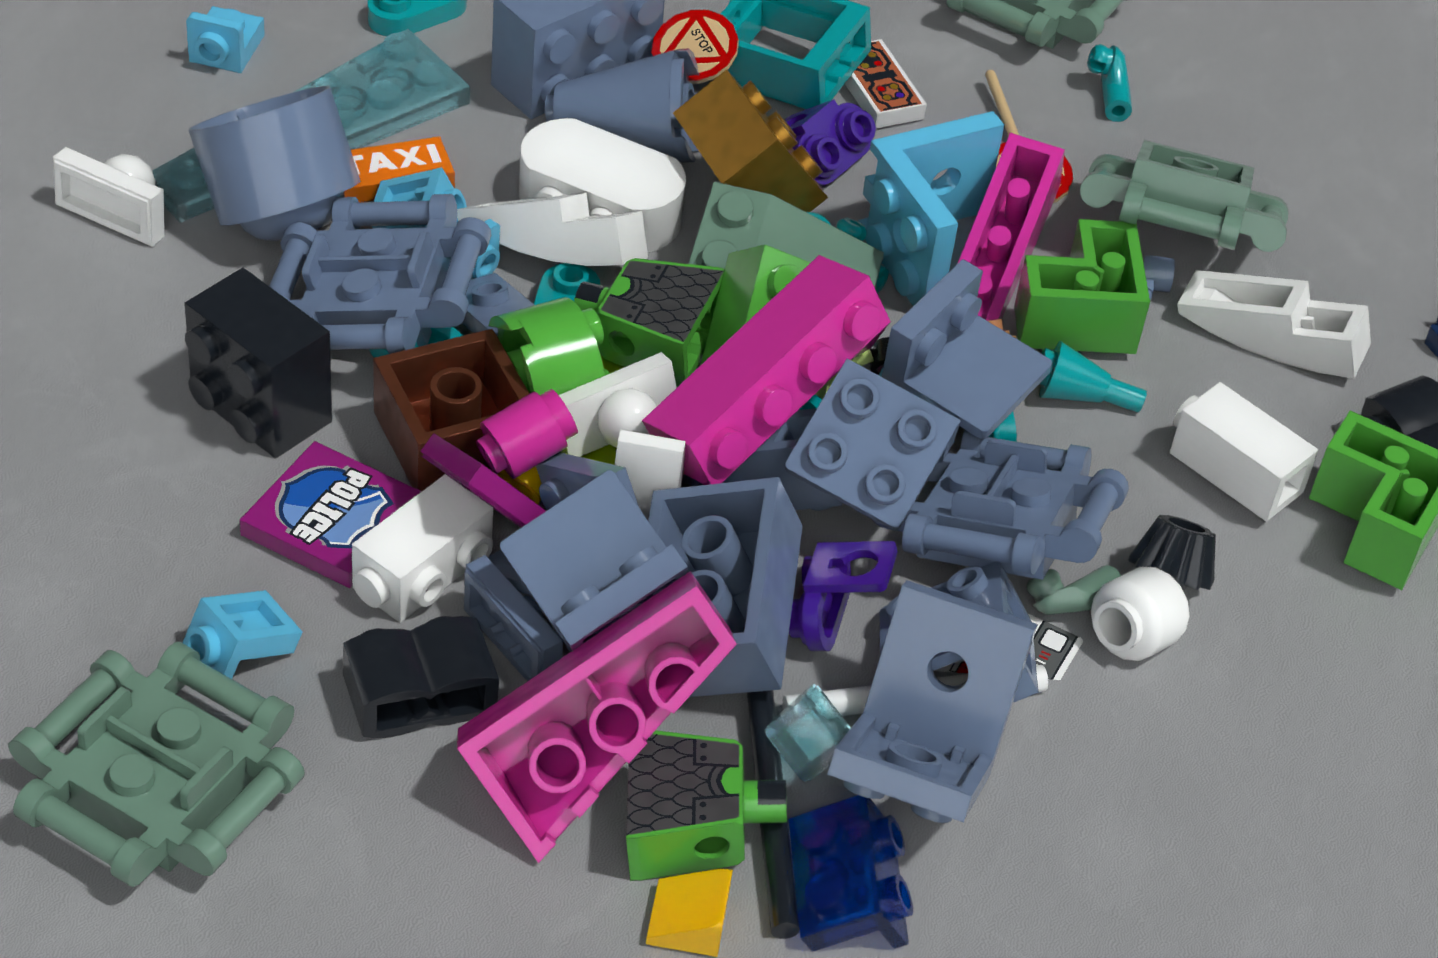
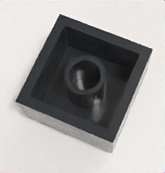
M244 267L184 302L187 331L185 333V343L188 348L190 369L188 385L193 398L202 408L216 412L234 426L242 439L248 443H256L275 459L332 422L330 331Z

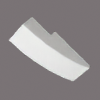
M587 193L484 203L457 209L458 221L467 217L478 218L484 222L491 219L500 225L499 244L517 252L545 260L584 266L625 265L626 261L634 258H648L642 211L590 216Z
M1195 270L1177 303L1180 315L1206 331L1247 351L1279 363L1316 373L1355 379L1371 345L1368 306L1310 300L1309 281Z

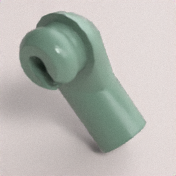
M1105 565L1064 587L1058 571L1049 569L1043 580L1035 578L1027 582V591L1036 602L1032 606L1045 615L1090 611L1093 598L1100 588L1107 582L1121 576V574L1113 566Z

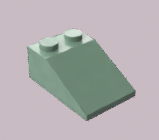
M714 182L688 264L725 269L729 253L765 244L808 262H812L818 255H821L869 275L874 287H876L884 252L772 194Z

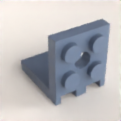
M906 580L899 593L864 712L836 746L827 775L844 780V787L857 795L871 799H881L887 795L911 804V810L915 814L927 820L948 823L955 819L964 823L990 777L1038 624ZM941 652L958 654L967 664V681L956 686L946 685L939 681L932 669L933 657Z

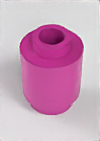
M549 389L541 395L533 391L482 421L480 427L484 436L476 440V444L485 462L495 474L505 470L512 479H515L567 448L566 440L578 434V429L565 403L553 389Z

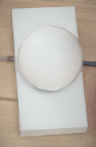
M67 147L53 156L56 205L151 247L165 237L164 189L155 186V178L151 167L141 158L120 154L102 163Z
M660 352L560 394V398L571 413L578 429V434L566 440L568 447L561 452L581 457L609 444L617 448L620 429L649 434L642 420L677 388L672 361Z

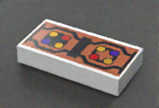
M883 40L871 41V51L845 82V85L861 109L867 111L872 116L876 129L923 120L926 112V102Z

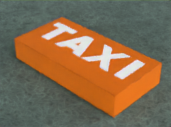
M440 136L352 149L351 153L361 182L344 191L345 197H356L359 203L373 201L380 181L441 167L455 188V171Z

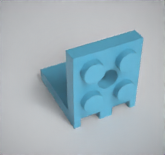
M994 111L871 140L870 150L878 162L876 174L865 176L863 195L870 203L869 216L858 221L866 228L867 235L865 240L867 244L884 252L882 264L889 270L897 291L902 296H906L913 306L949 272L958 228L956 220L978 214L996 169L1004 130L1003 122ZM947 169V171L941 177H939L936 180H933L938 173Z

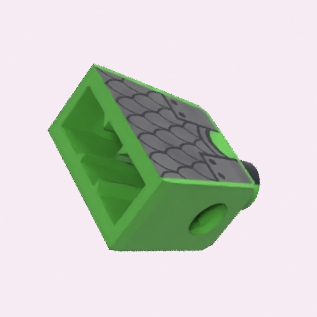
M634 258L626 261L611 287L583 281L577 289L574 302L581 311L592 308L598 314L604 333V340L599 345V351L604 359L627 367L662 352L672 361L676 387H678L697 369L701 362L725 269Z
M655 730L647 739L646 746L628 763L626 844L630 881L647 880L738 865L745 860V824L787 823L786 780L744 781L743 745L737 740Z

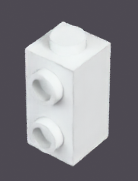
M1219 382L1200 397L1196 395L1189 397L1180 406L1173 420V425L1177 429L1170 454L1267 522L1304 493L1319 449Z
M446 474L352 543L353 589L367 605L373 608L379 607L399 623L420 607L432 605L448 585L465 573L466 564L484 555L489 557L493 547V507Z

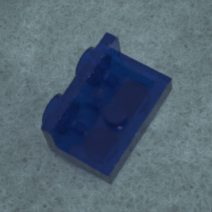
M860 795L789 818L800 938L808 948L814 952L876 931H880L894 949L908 945L906 918L913 915V902L908 886L899 871L898 858L904 856L906 850L904 838L896 819L892 815L884 816L871 798Z

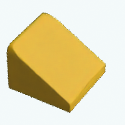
M713 869L658 879L646 944L718 957L733 870Z

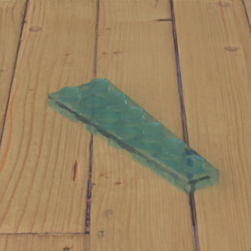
M409 29L388 35L384 42L296 90L300 91L330 85L350 150L366 147L470 104V86ZM194 148L152 170L155 186L164 189V207L179 223L215 209Z

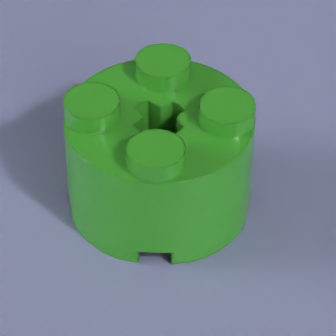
M563 297L492 317L489 321L488 326L498 328L497 337L529 394L535 391L541 395L549 389H553L560 395L610 374L608 370L603 368L598 345H601L604 340L603 327L598 314L592 308L581 311L579 306L570 298Z

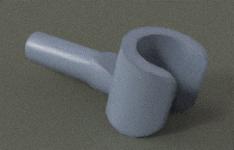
M1152 255L1145 256L1143 263L1151 301L1153 291L1170 292L1174 278L1175 259Z

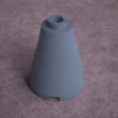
M689 48L676 49L559 82L555 86L554 94H548L545 99L546 122L556 119L574 118L674 157L679 162H695L696 158L693 152H699V150L673 114L675 110L698 93L694 92V87L692 83H689L688 77L699 75L694 53Z

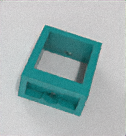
M730 0L728 6L721 13L734 25L739 39L737 57L728 69L730 74L742 87L751 80L763 96L804 109L832 100L871 51L870 7L852 1ZM763 27L815 42L816 44L802 60L750 44V42Z

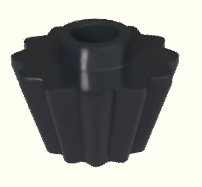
M1159 514L1129 555L1128 561L1135 564L1136 568L1156 567L1170 574L1181 586L1183 592L1186 586L1199 590V588L1210 590L1215 579L1216 534L1198 523L1171 515Z

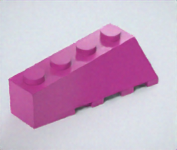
M818 255L642 420L650 435L686 441L685 475L704 485L722 483L837 374L847 358L852 360L874 345L891 321L869 275Z
M690 571L459 727L457 749L539 863L556 845V839L577 816L580 818L599 797V792L626 762L630 763L646 746L647 739L670 713H675L737 643L729 626Z

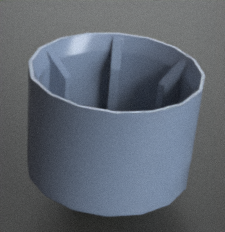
M330 85L304 89L250 104L202 121L188 130L220 225L240 224L244 231L257 239L280 241L286 228L295 222L306 223L316 230L326 226L332 221V205L335 198L345 197L344 191L361 182Z

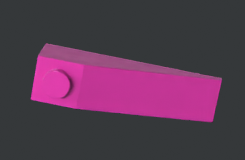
M1013 133L1009 134L958 261L959 263L964 259L983 270L977 296L982 300L978 316L986 321L1002 319L1020 280L1025 255L1032 254L1061 183L1065 149Z

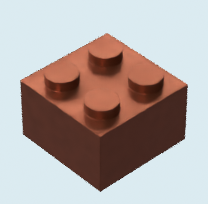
M493 328L373 358L374 413L413 488L423 491L445 475L444 472L422 457L423 453L420 452L433 433L490 469L476 444V440L484 436L480 423L529 394Z

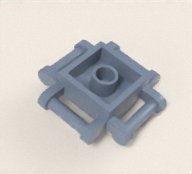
M434 194L429 201L360 203L356 197H337L332 205V224L329 230L317 231L311 225L303 222H295L286 228L280 242L283 253L269 287L330 331V350L387 349L388 353L392 354L415 347L416 342L418 346L428 345L432 333L431 328H451L462 324L468 309V299L465 295L478 256L484 254L488 248L491 239V229L484 221L473 217L463 218L457 223V204L452 194ZM427 225L426 228L387 229L380 227L360 229V226ZM302 271L307 287L303 299L290 300Z
M965 430L958 452L956 454L947 453L943 462H938L927 481L937 482L926 501L924 503L915 501L901 527L896 531L903 532V551L917 554L919 558L969 567L978 566L980 568L993 562H1000L1008 574L1043 580L1054 559L1085 563L1096 555L1102 542L1100 531L1110 512L1118 509L1123 504L1129 490L1128 481L1123 474L1114 469H1102L1097 471L1093 477L1088 476L1092 458L1090 447L1071 444L1068 450L991 437L979 439ZM1077 507H1083L1077 518ZM873 520V522H875L878 526L885 529H889L884 525Z

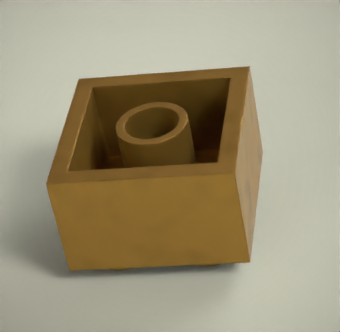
M726 69L673 112L721 183L772 194L805 212H811L828 198L815 180L823 171L802 145L793 150L792 147L798 143L796 141V134L777 110L770 116L765 114L772 107L751 80L742 87Z

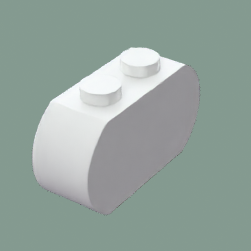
M574 118L544 122L531 129L522 140L519 174L520 200L587 193L590 216L642 211L647 253L664 248L678 236L682 225L686 175L684 168L676 158Z

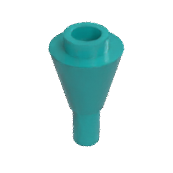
M1062 341L1058 342L1054 351L1046 348L1042 351L1041 354L1052 360V367L1050 373L1039 384L1041 385L1040 398L1096 403L1106 401L1137 413L1141 411L1146 399L1147 390L1111 378V374Z

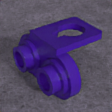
M835 99L795 113L785 119L797 136L796 141L798 143L792 147L793 150L802 145L823 171L815 178L820 186L833 182L869 151L871 140H873L876 132L875 122L867 111L862 110L853 103L837 105Z
M894 541L817 542L813 556H806L803 560L802 585L804 593L800 599H793L789 627L791 638H801L803 644L807 645L808 649L812 652L831 651L835 644L850 592H882L887 589L898 553L896 543ZM858 558H871L878 562L870 572L851 576L850 561Z

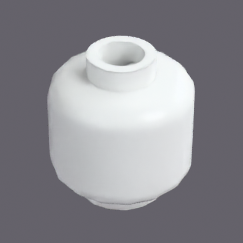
M1138 567L1107 582L1096 593L1091 606L1092 626L1099 641L1110 653L1123 660L1140 661L1176 643L1186 631L1190 617L1188 600L1181 586L1170 574L1156 567Z

